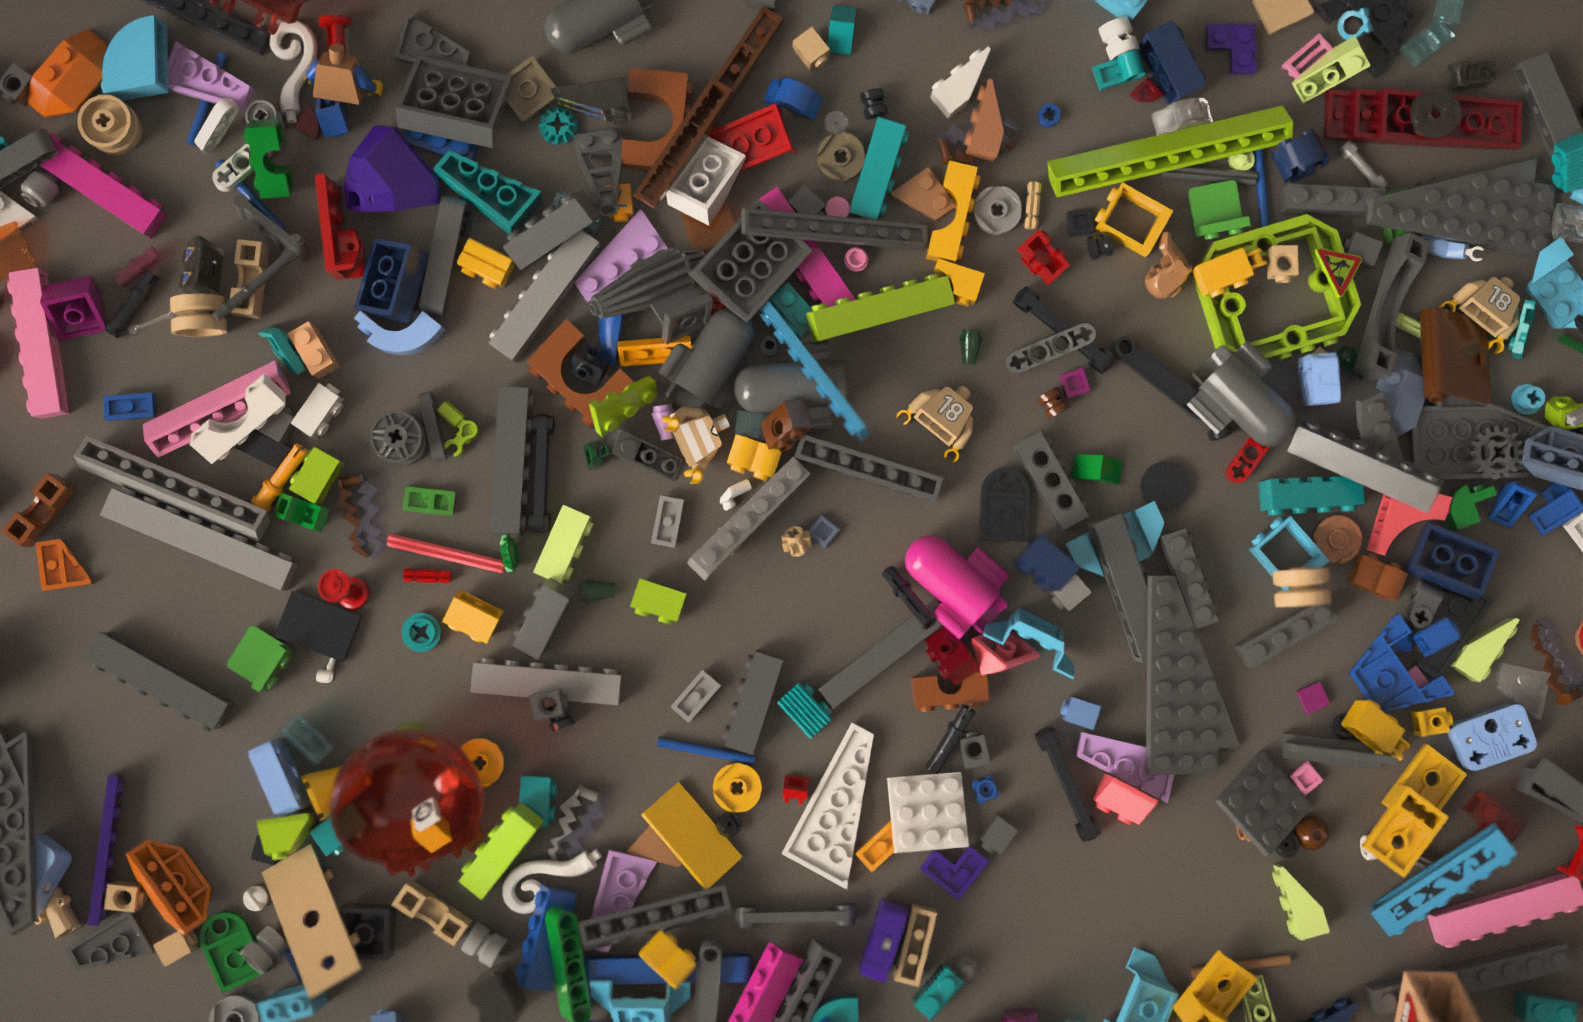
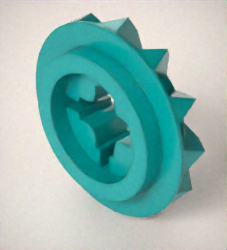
M560 106L548 108L541 115L540 123L538 124L542 137L554 145H563L570 142L578 129L575 115L568 108ZM558 116L561 123L565 124L560 127L559 135H557L555 127L551 126L556 123Z
M427 613L413 614L406 619L402 626V639L406 646L413 651H429L438 644L442 636L441 625L435 617ZM414 625L419 628L428 625L426 634L429 639L420 637L415 641L418 631Z

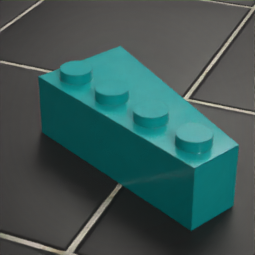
M880 117L877 118L849 210L850 213L873 220H878L879 216L884 217L888 203L883 201L886 193L891 194L895 179H891L893 169L898 170L902 156L898 155L901 145H906L909 132L906 131V125Z
M450 150L434 167L435 175L442 183L464 200H468L469 204L508 234L516 228L519 229L543 201L541 191L535 188L531 189L515 179L512 180L500 175L499 172L480 166L477 162Z
M1344 476L1328 478L1311 477L1304 478L1303 480H1299V478L1269 479L1258 482L1260 512L1268 511V516L1284 515L1283 510H1292L1293 514H1306L1308 509L1317 508V513L1332 512V507H1341V511H1356V506L1365 505L1363 485Z

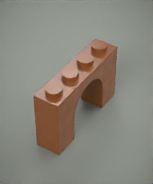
M630 68L629 97L631 99L658 101L665 104L672 111L674 121L671 130L660 140L646 142L623 139L621 151L623 169L650 171L691 110V105H687L688 96H692L693 82L689 81L688 73Z
M566 319L526 362L531 366L528 370L538 380L543 377L549 382L546 387L555 396L559 393L566 398L564 404L573 412L579 410L584 415L581 420L593 429L595 426L589 402L593 400L601 402L611 392L619 394L624 391L627 385L634 383V381L619 369L596 392L580 394L572 391L565 382L564 367L569 357L587 338Z

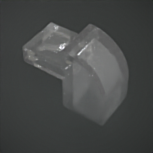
M1203 98L1177 101L1169 104L1167 108L1151 114L1156 135L1212 122L1207 99Z

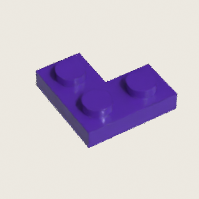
M1208 24L1206 26V51H1230V74L1254 75L1256 73V24Z
M969 845L954 864L937 850H933L919 869L959 900L989 861Z

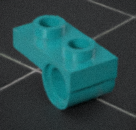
M1138 50L1126 52L1117 59L1093 66L1092 68L1099 92L1143 78L1147 74Z

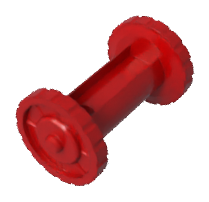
M325 15L319 18V26L327 29L328 52L330 45L341 44L344 46V55H346L345 29L352 25L351 18L348 16Z
M328 570L319 579V593L322 598L329 602L339 601L343 607L357 610L363 607L369 599L370 590L366 582L357 577L350 578L342 570Z

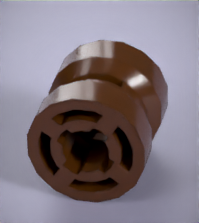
M1058 386L1037 398L1039 404L1045 406V414L1048 419L1070 408L1067 401L1060 397L1061 391Z

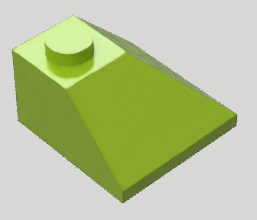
M308 813L257 820L264 854L272 857V860H281L288 858V854L296 853L310 836L309 832L318 826V820Z

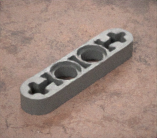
M1081 322L1014 350L1006 358V366L1012 373H1021L1092 343L1096 338V327L1090 322ZM1082 327H1085L1086 330L1091 329L1092 333L1089 334V339L1086 340L1084 336L1077 338L1078 344L1074 345V339L1069 332L1073 331L1075 336L1081 333ZM1060 336H1065L1069 340V347L1063 350L1059 349L1055 343L1056 339ZM1043 346L1047 351L1046 357L1043 359L1036 358L1033 355L1034 347ZM1028 350L1029 358L1033 363L1029 364V359L1021 363L1020 368L1017 365L1011 364L1014 356H1017L1018 359L1025 357L1027 354L1024 351Z

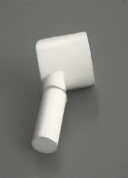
M330 658L326 669H318L317 681L320 683H330L333 680V668L336 659Z

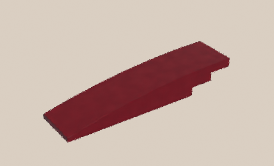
M1383 88L1380 91L1329 89L1325 92L1323 139L1409 146L1521 149L1523 101Z

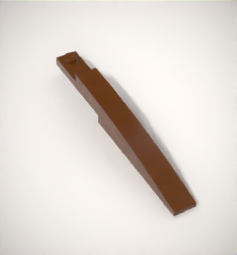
M764 6L761 8L716 77L711 78L633 194L635 198L654 209L757 67L759 58L783 24V17Z

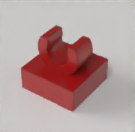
M785 774L782 797H785V803H789V798L798 799V805H802L803 800H807L809 777Z

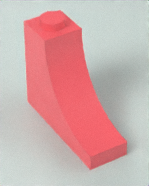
M1383 494L1366 550L1386 555L1394 538L1406 527L1423 520L1436 519L1445 521L1446 516L1450 513L1452 497L1439 494L1433 507L1427 514Z

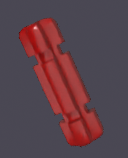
M405 568L403 571V581L414 582L416 580V582L437 583L438 581L440 583H451L452 573L450 570H440L438 572V570L417 569L415 571V569Z

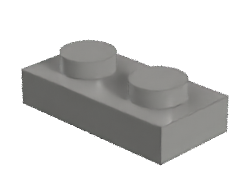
M660 495L651 544L676 548L685 500Z
M702 670L671 705V708L689 723L721 685L707 672Z

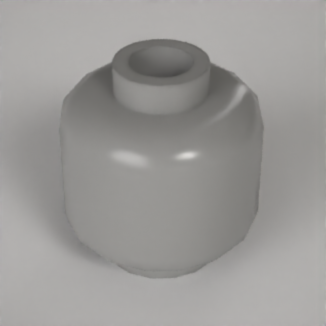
M33 171L21 184L23 192L21 196L34 207L39 205L47 206L59 193V187L56 184L58 180L48 171L44 173Z

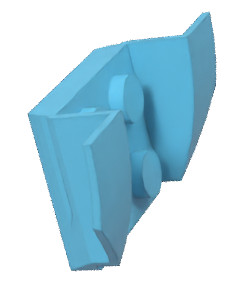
M1561 237L1540 251L1533 278L1525 291L1536 302V306L1553 329H1578L1574 318L1577 315H1583V281L1567 259L1574 254Z
M1155 501L1122 515L1129 524V530H1127L1129 537L1137 547V553L1135 554L1138 562L1151 556L1164 526L1163 518ZM1090 532L1066 543L1075 564L1105 578Z
M1021 608L1013 612L1006 621L985 625L983 636L1004 645L1013 628L1017 630L1018 635L1025 639L1033 638L1040 641L1039 644L1048 650L1056 649L1053 670L1071 679L1074 678L1075 667L1064 652V632L1062 628Z
M1134 947L1126 968L1136 975L1116 1022H1168L1173 1010L1172 1007L1175 1005L1179 994L1168 983L1156 956ZM1104 1019L1103 1022H1113V1021H1110V1020H1108V1019Z
M590 980L589 982L591 997L610 1012L612 1022H670L671 1014L690 998V981H684L677 990L667 983L666 999H658L656 997H647L645 999L622 997L614 999L612 980Z

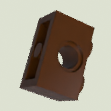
M805 400L783 401L760 423L768 450L779 449V451L791 449L793 444L805 437V434L813 427Z

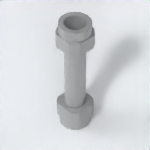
M1351 140L1339 149L1342 153L1341 155L1345 159L1349 157L1370 181L1368 184L1370 188H1384L1388 185L1385 177L1382 174L1378 176L1356 151L1359 148Z

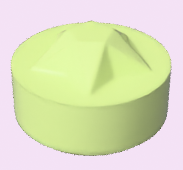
M1252 151L1229 156V165L1233 170L1248 171L1255 161Z

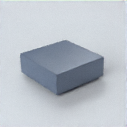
M821 514L811 526L809 532L811 538L826 548L841 529Z

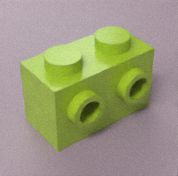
M313 447L312 450L307 451L308 454L302 461L304 464L301 470L296 471L290 480L292 485L289 490L314 504L321 505L345 463L322 449Z
M639 578L630 607L636 608L634 612L636 614L649 617L651 613L659 616L658 621L672 625L673 621L679 622L688 594Z

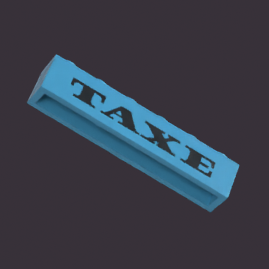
M1493 823L1370 904L1371 914L1389 937L1394 934L1400 935L1408 929L1409 924L1415 920L1421 921L1429 915V911L1435 907L1445 906L1452 896L1457 893L1462 894L1471 888V884L1478 879L1484 880L1493 873V869L1512 862L1517 852L1499 827Z

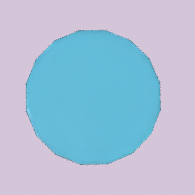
M1531 384L1518 386L1511 395L1512 407L1522 415L1536 413L1545 401L1544 391Z

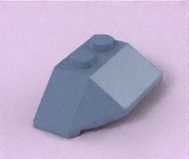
M1396 348L1397 357L1391 376L1378 379L1374 390L1380 389L1383 391L1396 437H1399L1416 428L1425 397L1423 395V375L1420 363L1413 353Z
M1549 426L1525 440L1522 463L1534 477L1583 490V435Z

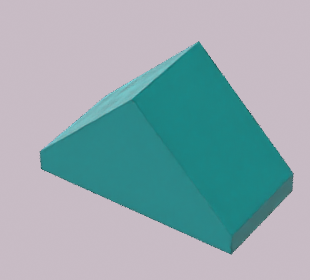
M832 6L827 44L830 49L829 53L851 55L856 16L855 7Z

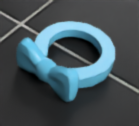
M1361 8L1359 11H1347L1338 21V32L1346 40L1354 36L1358 39L1364 33H1371L1374 30L1370 23L1368 8ZM1350 16H1356L1363 20V26L1354 35H1349L1344 28L1345 21Z

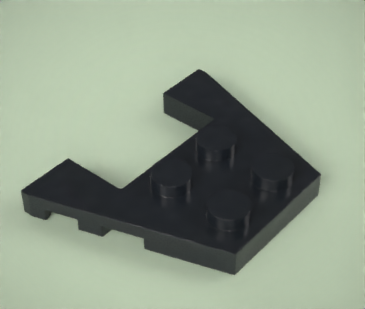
M1330 0L1318 4L1315 7V11L1328 25L1346 10L1359 11L1361 8L1369 9L1370 23L1374 29L1369 34L1380 48L1368 57L1371 66L1366 69L1375 79L1383 73L1384 68L1418 14L1407 0ZM1354 16L1355 19L1363 26L1362 18Z

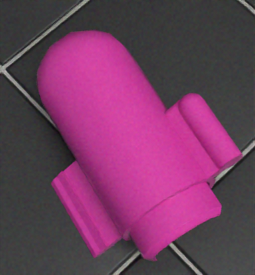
M936 535L919 537L910 544L905 556L906 569L920 585L941 603L934 611L935 618L958 639L966 633L970 626L979 634H983L985 625L992 623L1007 607V602L999 596L1001 593L999 588L1010 575L980 547H977L966 560L948 542Z

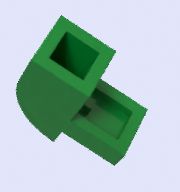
M1479 484L1468 488V485H1463L1451 490L1447 494V496L1452 497L1450 513L1445 519L1449 531L1459 530L1481 522L1474 503L1496 496L1497 493L1494 486L1484 487V484Z
M281 493L273 516L321 533L327 523L329 509Z

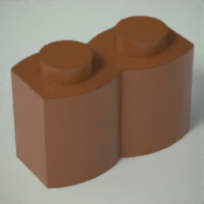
M1366 552L1365 555H1357L1347 583L1383 599L1398 601L1408 573L1402 571L1403 567L1392 562H1388L1386 565L1379 561V556Z

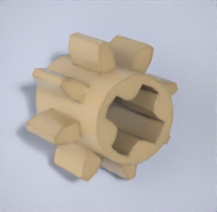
M799 526L788 528L785 535L781 536L784 552L790 551L792 556H802L807 553L808 548L812 547L809 530L803 532V529Z

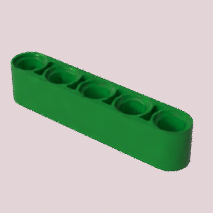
M555 905L547 911L545 921L561 1016L570 1022H588L592 1011L578 920L573 912L562 906Z

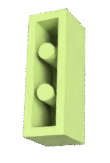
M563 505L533 573L547 579L551 577L561 584H564L565 581L569 582L574 568L571 567L575 558H580L584 546L581 545L584 536L588 537L593 529L592 517Z

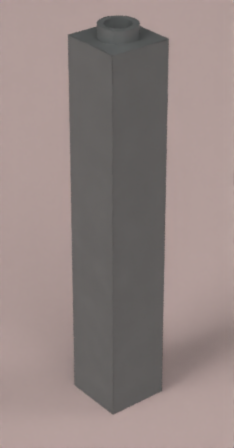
M934 599L925 607L935 617L934 611L941 603ZM911 616L818 688L834 709L943 624L936 619L935 624L925 630L915 616Z

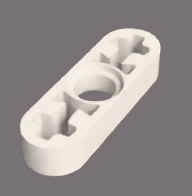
M231 97L220 100L214 106L197 135L195 143L203 153H207L217 147L238 113L239 107Z
M245 144L214 171L212 178L219 190L224 192L231 191L255 171L254 167L251 168L250 164L245 169H240L236 166L237 161L241 158L249 160V144ZM273 151L268 152L269 158L272 156ZM230 167H233L234 171L238 174L237 176H235L234 172H231ZM220 176L228 177L230 181L228 183L225 181L221 182Z

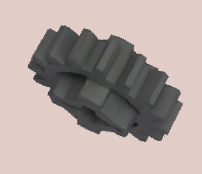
M1491 426V429L1488 427L1481 429L1482 434L1475 433L1473 436L1476 441L1468 443L1473 449L1466 452L1467 455L1473 456V459L1468 463L1476 464L1475 473L1483 471V478L1491 476L1492 479H1499L1500 476L1502 478L1509 477L1508 471H1517L1514 465L1522 464V460L1518 458V455L1523 454L1524 451L1518 450V446L1522 444V441L1514 440L1517 435L1516 433L1508 434L1507 427L1499 430V426ZM1492 436L1500 437L1501 439L1495 442L1493 439L1490 440L1489 438ZM1496 464L1501 466V468L1493 469L1490 466Z

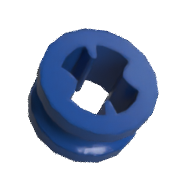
M1054 104L1043 105L1037 116L1038 122L1042 127L1052 128L1058 123L1061 112ZM1046 111H1051L1050 114L1054 113L1055 116L1052 118V121H1048V117L1044 118Z

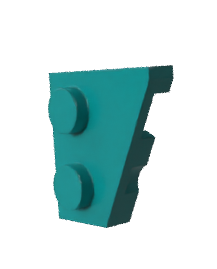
M1525 300L1522 313L1519 312L1520 322L1517 326L1516 336L1512 335L1508 350H1512V358L1523 359L1536 315V302Z
M265 327L258 332L262 339L267 337L274 347L272 351L291 374L299 375L306 370L302 364L304 361L298 351H293L289 345L291 340L284 330Z

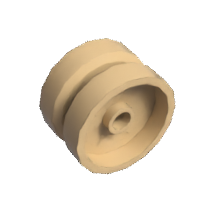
M97 95L89 99L81 107L78 114V129L81 136L101 152L109 155H123L132 151L139 144L142 136V122L139 115L117 97Z
M183 294L171 297L170 312L179 315L171 319V333L187 337H209L226 334L227 319L223 318L218 321L213 316V313L221 307V304L226 303V298L213 294Z
M1295 567L1288 568L1285 571L1272 572L1274 585L1290 586V590L1277 591L1274 594L1275 607L1332 603L1331 590L1327 588L1314 589V584H1324L1330 581L1329 568Z

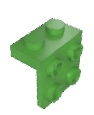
M1234 180L1189 189L1188 197L1196 237L1204 235L1205 240L1220 237L1219 232L1228 231L1229 235L1243 233V227L1251 226L1249 216L1242 217L1237 183Z
M250 626L228 660L227 667L252 682L251 688L259 693L267 692L277 683V676L280 671L289 664L291 660L290 655L294 649L259 627Z

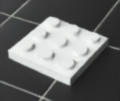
M961 772L887 778L894 853L969 847Z

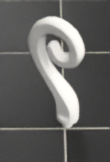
M286 20L277 25L272 31L270 46L277 57L284 60H292L299 55L301 43L298 40H293L290 47L284 49L281 46L282 38L289 33H296L304 41L303 58L283 86L280 96L281 114L286 115L288 123H296V115L301 112L299 93L307 79L306 71L317 58L318 49L315 35L306 24L297 20Z
M595 849L591 853L584 851L568 861L533 860L524 862L510 871L504 880L502 892L504 902L511 910L517 913H532L536 906L535 898L531 902H522L515 893V887L522 878L534 873L563 877L580 876L593 870L597 866L595 861L602 856ZM534 879L526 880L521 885L523 891L531 890L535 896L541 887V883Z

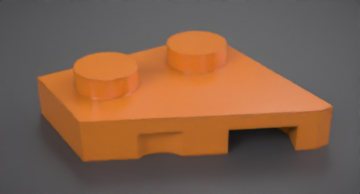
M63 539L35 542L42 591L93 584L92 579Z

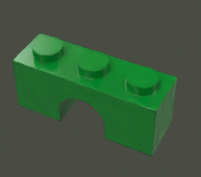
M280 118L251 120L244 129L243 135L246 144H249L251 152L249 153V164L255 170L254 187L256 191H259L261 199L290 197L294 190L290 165H276L268 157L269 151L280 150L285 142Z

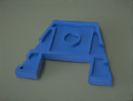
M1399 613L1392 617L1348 672L1365 698L1378 703L1381 706L1380 710L1384 713L1455 694L1442 674L1418 687L1390 646L1412 633Z

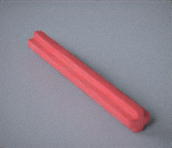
M389 534L387 539V546L498 573L505 572L503 560L396 534Z

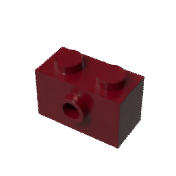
M945 626L924 640L929 648L925 651L932 663L936 661L939 663L938 671L944 680L949 678L954 686L979 670L974 658L961 640Z

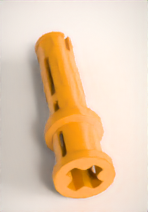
M295 443L271 479L267 478V480H264L262 483L263 487L257 496L251 498L253 505L263 508L268 512L271 510V504L277 496L283 493L284 484L308 454L306 448L301 450L303 446Z

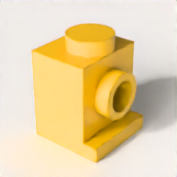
M1446 707L1410 711L1413 732L1416 736L1424 737L1450 732L1449 726L1453 725L1452 715L1449 711L1446 712ZM1435 717L1437 726H1434L1432 722Z

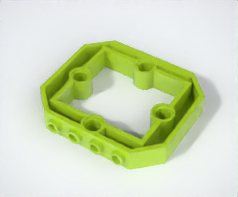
M1308 214L1215 241L1207 248L1199 263L1200 265L1240 248H1243L1245 253L1258 249L1259 241L1264 242L1268 250L1273 245H1283L1299 239H1307L1316 267L1309 275L1308 284L1313 291L1318 293L1324 292L1332 318L1304 327L1291 325L1282 330L1278 335L1251 342L1267 360L1277 357L1278 361L1292 357L1291 352L1300 350L1301 354L1315 350V345L1321 343L1324 344V347L1339 343L1338 338L1347 333L1361 306L1353 278L1341 298L1336 297L1330 282L1323 284L1319 280L1320 273L1326 274L1322 270L1315 250L1323 248L1342 253L1345 252L1338 230ZM1262 251L1260 254L1262 259L1265 260L1267 252ZM1193 275L1215 349L1217 350L1219 346H1224L1231 354L1235 353L1245 343L1237 317L1245 310V299L1239 293H1230L1228 287L1225 288L1226 293L1212 298L1210 294L1203 297ZM1227 301L1235 304V312H1231L1226 308ZM1288 333L1295 335L1296 344H1291L1287 340Z

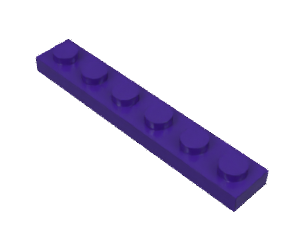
M110 773L107 778L88 921L89 926H99L101 920L107 917L108 909H104V898L107 892V885L111 883V879H107L108 869H113L115 857L110 852L111 845H116L118 830H114V822L120 818L121 805H117L118 795H122L124 790V780H120L121 774Z

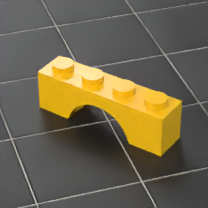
M949 161L943 188L956 205V216L950 225L932 232L926 256L927 260L937 262L939 258L954 264L956 259L961 260L964 245H960L961 237L967 235L970 223L965 220L967 212L972 213L975 199L971 198L973 189L977 190L980 175H976L978 167Z

